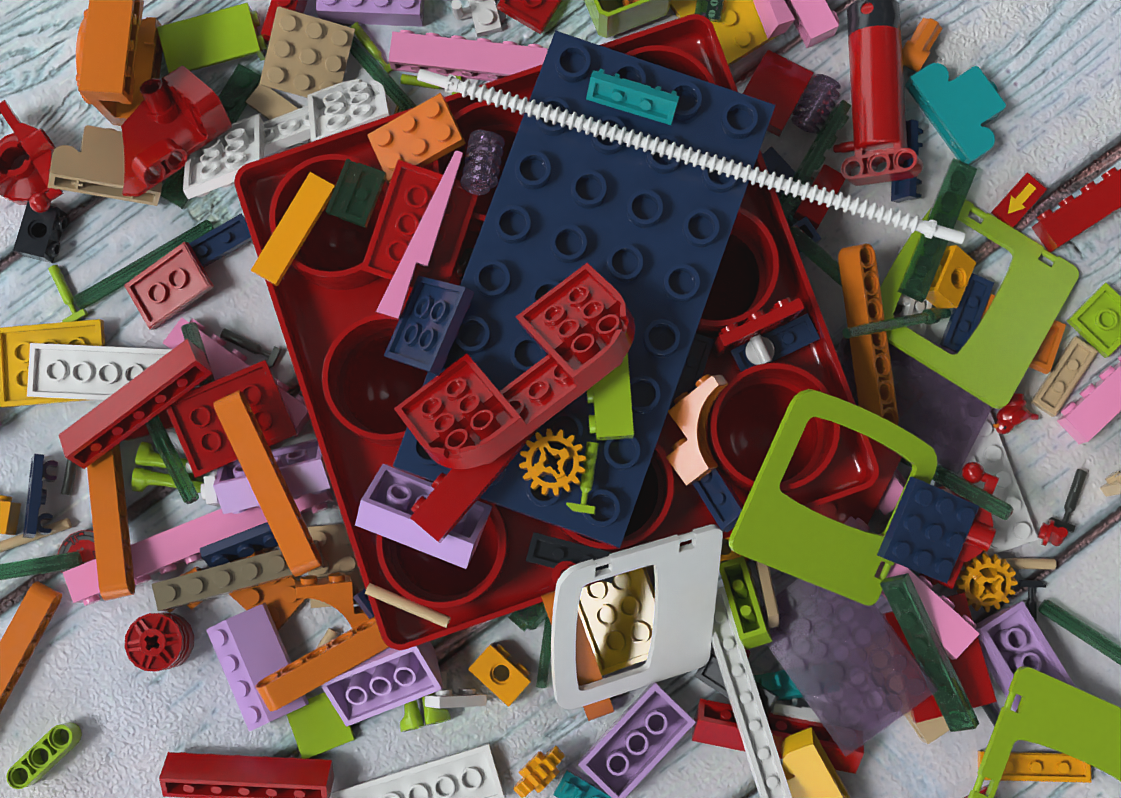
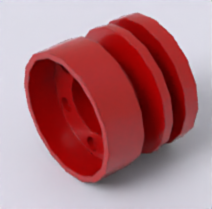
M149 613L138 617L130 625L125 635L124 648L128 659L136 667L144 671L172 669L181 665L189 658L194 648V633L191 625L180 615L175 613ZM153 637H159L157 640L158 644H160L159 647H153L155 644Z

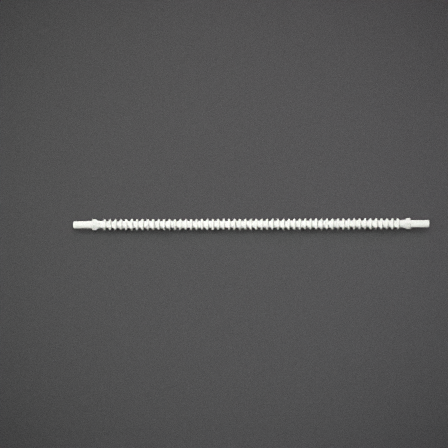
M420 69L418 72L417 80L445 88L447 93H462L463 98L469 95L471 100L478 98L480 103L483 100L487 101V105H490L491 102L495 103L496 108L502 105L504 110L508 107L511 108V112L519 110L520 115H523L524 112L528 113V117L535 115L536 120L542 117L544 122L551 120L553 125L559 122L561 127L568 125L569 130L575 127L577 132L584 130L586 135L592 132L594 137L601 135L602 140L608 137L610 142L618 140L619 145L625 142L627 147L634 145L635 150L641 147L643 152L651 150L652 155L658 152L660 157L667 155L669 160L672 157L676 158V162L684 160L685 165L691 162L693 167L700 165L702 170L705 167L710 168V172L717 170L718 175L724 172L726 177L733 175L735 180L740 177L743 178L744 183L750 180L752 185L756 182L759 183L761 188L763 185H767L768 190H771L772 187L776 188L777 193L783 190L785 195L792 193L794 198L800 195L801 200L809 198L810 203L814 200L818 201V205L826 203L827 208L833 205L835 210L842 208L844 213L850 210L852 215L859 213L860 218L866 215L868 220L876 218L877 223H880L882 220L885 221L886 226L889 223H892L894 228L902 226L903 231L909 228L911 233L918 231L930 239L934 236L962 244L965 238V233L937 225L935 220H920L918 215L913 218L909 212L903 215L901 210L894 212L892 207L889 210L885 209V205L877 207L876 202L870 205L868 200L860 202L859 197L853 200L851 195L844 197L842 192L836 195L834 190L827 192L826 187L820 190L818 185L810 187L809 182H806L805 185L801 184L800 179L794 182L792 177L788 180L784 179L783 174L777 177L776 172H773L771 175L768 174L767 169L760 172L759 167L751 169L750 164L744 167L742 162L735 164L733 159L727 162L726 157L718 159L717 154L711 157L709 152L701 154L700 149L694 152L692 147L685 149L683 144L680 147L676 146V142L668 144L667 139L661 142L659 137L652 139L650 134L644 137L643 132L635 134L634 129L628 132L626 127L619 129L617 124L611 127L609 122L602 124L601 119L595 122L593 117L586 119L584 114L578 117L576 112L569 114L568 109L562 112L560 107L552 109L551 104L545 107L543 102L536 104L535 99L529 102L527 97L519 99L518 94L512 97L511 92L503 94L502 89L496 92L494 87H491L489 90L485 84L479 87L478 82L472 85L470 80L463 82L451 74L447 77L424 69Z

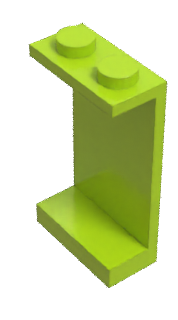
M243 3L157 27L168 72L170 73L182 65L189 71H194L257 54L260 61L265 60L263 50H267V45L262 35L258 33L257 27L261 26L257 11H252L248 3Z

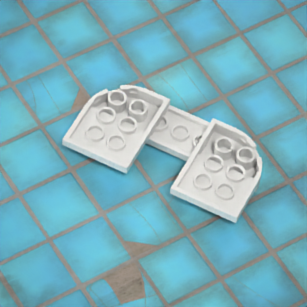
M362 79L338 83L307 95L308 106L266 122H263L260 115L256 114L231 124V129L202 147L201 150L199 149L188 156L187 162H185L183 191L187 199L203 197L219 187H230L234 184L237 171L243 165L262 159L266 155L274 152L280 153L295 144L313 142L390 116V108L392 106L383 85L375 80H371L369 82L370 85H368L367 82H362Z

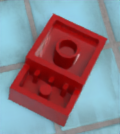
M767 50L742 94L775 105L767 128L768 132L780 137L814 72Z

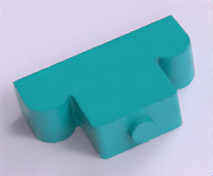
M932 63L912 75L906 82L905 87L965 169L981 159L993 147L995 143L993 132L989 128L982 126L995 119L1005 109L1006 104L998 94V89L994 82L988 80L978 66H974L954 80L948 81L949 72L947 68L942 64Z

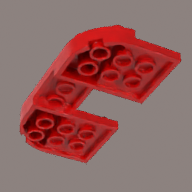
M586 263L516 316L520 325L548 355L499 391L471 357L465 354L440 373L439 376H436L394 408L420 445L436 463L452 469H468L493 463L498 457L506 453L622 364L634 339V319L621 294L592 266Z

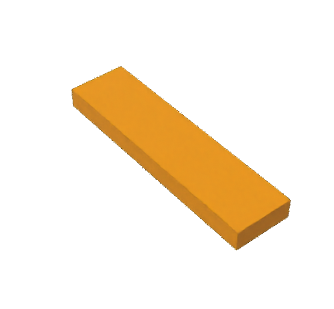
M311 172L308 174L251 269L253 273L276 286L279 285L335 192V185Z
M978 751V769L985 751ZM1011 752L1000 781L1092 783L1091 765L1064 753Z

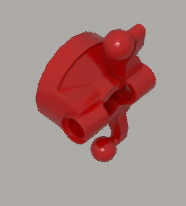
M3 100L0 102V114L3 115L14 133L4 136L0 140V195L18 205H27L29 200L33 211L38 213L46 212L51 207V201L64 194L60 189L48 188L52 154L56 147L42 128L37 129L21 123L7 101ZM27 153L30 156L29 160L25 159L19 168L11 170L14 160L20 155Z
M978 462L965 464L962 468V477L968 483L975 484L980 481L985 483L980 496L964 487L954 485L937 487L980 507L947 584L919 573V577L922 575L933 586L940 584L953 589L963 563L970 561L983 551L987 552L997 529L993 528L994 524L988 504L999 478L984 472V468Z

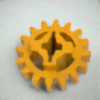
M547 429V436L542 437L538 432L535 433L537 441L533 443L527 440L526 444L530 448L529 451H521L520 453L521 456L526 458V462L520 463L519 467L528 470L524 474L523 479L525 481L534 480L531 484L533 490L542 486L543 495H547L549 489H553L555 496H559L560 488H564L568 493L571 492L569 484L573 482L579 485L581 482L576 477L577 474L586 473V470L580 466V463L587 461L586 456L578 455L583 449L582 445L573 446L575 436L571 435L565 439L564 430L561 429L557 436L553 435L551 429ZM549 443H560L567 448L564 447L561 450L551 448ZM539 449L541 452L539 462L533 466L534 456ZM547 451L554 458H561L557 462L560 474L551 466L546 467L549 464ZM573 459L572 471L567 476L565 473L567 463ZM545 475L554 476L557 482H545L539 477Z
M985 552L982 555V559L974 557L971 564L968 562L963 563L966 569L964 571L960 570L959 576L961 579L955 582L959 588L957 593H965L968 605H972L975 611H978L982 606L986 612H989L990 606L993 605L998 610L1000 609L999 603L1001 601L1009 603L1006 597L1008 594L1015 595L1016 592L1011 586L1018 584L1014 577L1016 572L1005 558L1001 560L997 554H994L990 559Z
M557 746L553 747L545 755L541 751L535 754L518 772L523 778L517 782L513 790L521 798L526 797L533 790L540 793L559 774L560 771L556 766L562 761L565 754Z

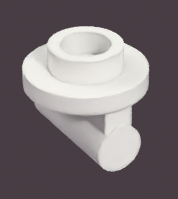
M760 334L750 338L746 346V357L755 365L772 361L774 356V346L769 339L761 337Z

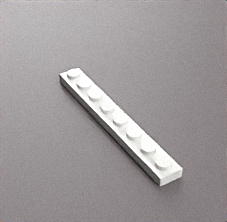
M725 588L717 589L712 645L760 798H792L752 670L737 632Z

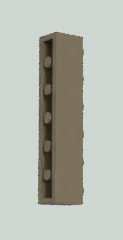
M313 540V541H314V543H315V545H316V547H317V550H318V552H319V554H320V556H321L322 566H320V567H318V568H315V569H313V570H311V571L318 570V569H321V568H325V564H324V560H323V556H322L320 544H319V541H317V540ZM279 549L153 583L152 589L157 610L167 611L294 575Z

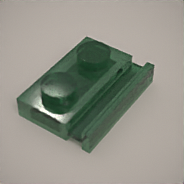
M346 159L326 213L367 228L386 180V172Z

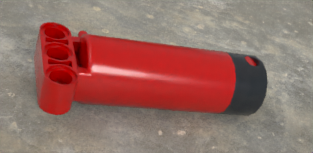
M857 0L847 8L854 141L834 145L833 151L835 153L854 151V156L846 158L841 164V173L855 186L914 178L923 170V162L914 150L907 147L899 2L896 0ZM914 158L910 167L903 168V164L907 159ZM887 162L886 168L881 172H877V167L881 163ZM860 166V172L855 176H851L852 170Z

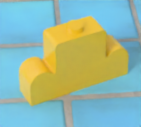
M812 727L784 739L782 742V768L792 798H851Z

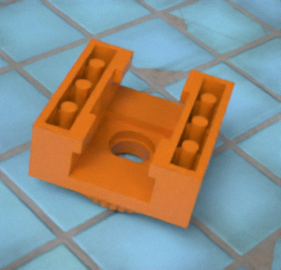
M89 0L88 9L84 11V19L79 27L76 42V81L78 91L84 101L92 104L112 125L121 126L144 100L139 91L142 83L153 78L160 79L163 49L157 27L162 25L157 18L146 17V19H142L144 0Z

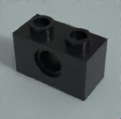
M28 200L13 251L24 257L53 263L54 258L58 256L60 251L59 241L61 234L67 228V214L54 206H51L48 211L43 213L35 212L30 207ZM43 228H47L46 234L39 238L40 231Z

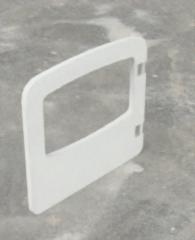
M707 525L679 536L676 534L611 553L609 556L597 560L584 561L569 567L562 573L556 583L551 632L552 680L554 696L559 706L569 710L580 708L699 669L707 664L711 651L723 533L717 525ZM692 540V543L680 546L681 542ZM609 564L608 568L595 571L597 567ZM654 565V620L646 663L641 667L578 686L576 673V626L583 587L595 581Z

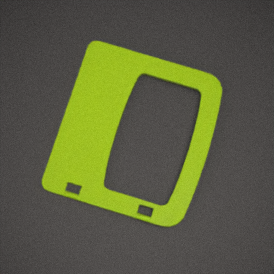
M947 194L937 199L922 220H935L937 225L945 226L950 219H957L1005 248L1012 255L1007 273L988 310L965 345L957 354H949L896 321L893 316L899 298L930 244L936 238L933 236L930 239L925 237L924 234L915 231L904 244L880 286L888 343L989 406L1001 409L1012 398L1079 277V271L1070 262L1050 253L1042 245L991 214L978 209L965 198L955 194ZM970 211L983 219L981 224L968 217ZM1040 255L1053 262L1052 266L1050 267L1038 260Z
M807 389L794 396L785 412L730 535L729 547L737 554L861 604L871 606L879 599L886 583V577L891 566H894V562L884 559L877 554L909 478L888 525L881 534L845 525L805 507L782 493L780 482L805 426L812 417L835 422L883 444L912 464L909 478L911 476L928 484L931 483L937 468V455L930 445L879 415L837 397L813 389ZM881 561L885 562L879 578L875 577Z
M1019 667L1014 673L1008 689L1009 694L1004 707L1001 708L978 769L976 782L968 798H994L1011 750L1017 740H1024L1057 750L1085 762L1121 782V708L1033 668ZM1017 694L1022 697L1015 712L1010 709ZM985 777L991 780L986 794L983 795L979 792Z

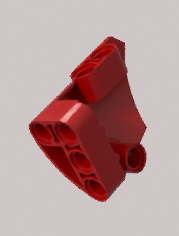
M183 65L164 76L162 81L153 78L142 83L139 91L144 100L121 125L125 167L123 196H141L185 166L188 156L232 128L226 111L216 93Z

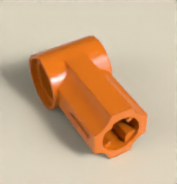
M923 17L911 39L907 40L902 48L904 66L916 73L920 71L930 54L929 50L943 29L939 22L932 18L927 19Z

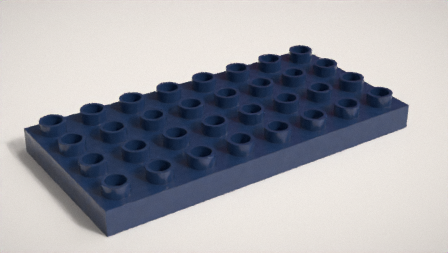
M556 30L529 100L531 102L535 99L536 104L543 102L545 107L551 104L552 109L560 107L562 112L568 109L569 114L576 112L578 117L584 114L586 119L593 117L595 122L601 119L602 124L609 122L611 127L617 124L619 129L626 127L628 132L634 129L635 134L643 132L644 137L650 134L652 139L659 137L661 142L667 139L668 144L676 142L678 147L683 144L685 149L692 147L694 152L700 149L701 154L709 152L711 157L717 154L718 159L726 157L727 162L733 159L735 164L742 162L744 167L750 164L751 169L754 168L775 108L774 104ZM603 69L604 74L615 76L617 73L621 79L624 78L641 83L654 89L660 86L661 91L670 94L672 91H676L679 100L672 124L668 125L586 100L593 70L599 71ZM524 113L460 286L474 291L471 306L465 313L459 327V334L453 341L447 355V362L440 373L465 354H468L499 391L548 355L520 325L516 316L586 263L608 281L621 294L635 323L634 339L628 351L634 436L628 439L596 441V433H590L589 415H594V403H588L587 391L547 420L536 431L542 437L547 436V429H551L554 436H557L560 429L564 430L565 439L571 435L575 436L573 446L581 444L583 447L578 455L585 456L587 442L599 444L592 490L588 493L587 505L596 507L595 514L574 512L566 505L567 502L581 504L582 491L580 484L571 482L569 484L571 492L569 493L564 488H560L559 496L554 495L553 489H549L547 495H543L542 486L535 490L531 488L534 480L525 481L523 476L528 470L519 467L520 463L526 462V458L521 456L520 453L521 451H529L530 448L527 444L524 445L479 499L619 549L749 180L744 183L743 178L740 177L735 180L733 175L726 177L724 172L718 175L717 170L710 172V168L707 167L702 170L700 165L693 167L691 162L685 165L684 160L676 162L674 157L669 160L667 155L660 157L658 152L652 155L651 150L643 152L641 147L635 150L634 145L627 147L625 142L619 145L618 140L610 142L608 137L602 140L601 135L594 137L592 132L586 135L584 130L577 132L575 127L569 130L568 125L561 127L559 122L553 125L551 120L544 122L542 117L536 120L535 115L528 117V113ZM428 372L423 386L438 375ZM407 427L393 467L432 482L442 472L447 475L452 468L436 463ZM535 434L530 438L529 441H532L533 443L537 441ZM549 443L551 448L561 450L564 447L567 448L560 443ZM539 449L534 456L533 466L539 462L541 455ZM547 451L549 464L546 467L551 466L560 474L557 462L561 458L556 459ZM573 459L567 463L565 470L567 476L572 471ZM578 473L576 477L581 482L582 474ZM545 475L539 477L545 482H557L554 476Z

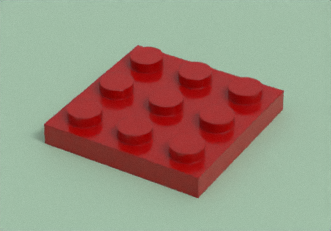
M790 297L775 303L770 312L766 314L763 310H760L748 316V320L744 321V324L738 326L737 322L721 329L712 346L715 357L717 358L749 342L750 338L756 335L766 334L793 321L804 310L800 298L791 301Z

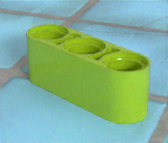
M68 722L56 725L10 767L6 775L9 786L14 789H23L37 783L79 743L82 736L80 727L76 723ZM63 729L69 733L67 743L61 739V731ZM42 749L48 752L49 758L47 762H44L41 758L40 753ZM22 768L28 773L27 781L22 780L20 777Z

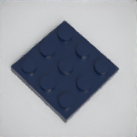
M418 276L384 356L439 376L441 369L447 362V355L453 341L459 334V327L465 313L471 306L474 291L463 286Z
M910 476L877 555L947 584L980 506Z

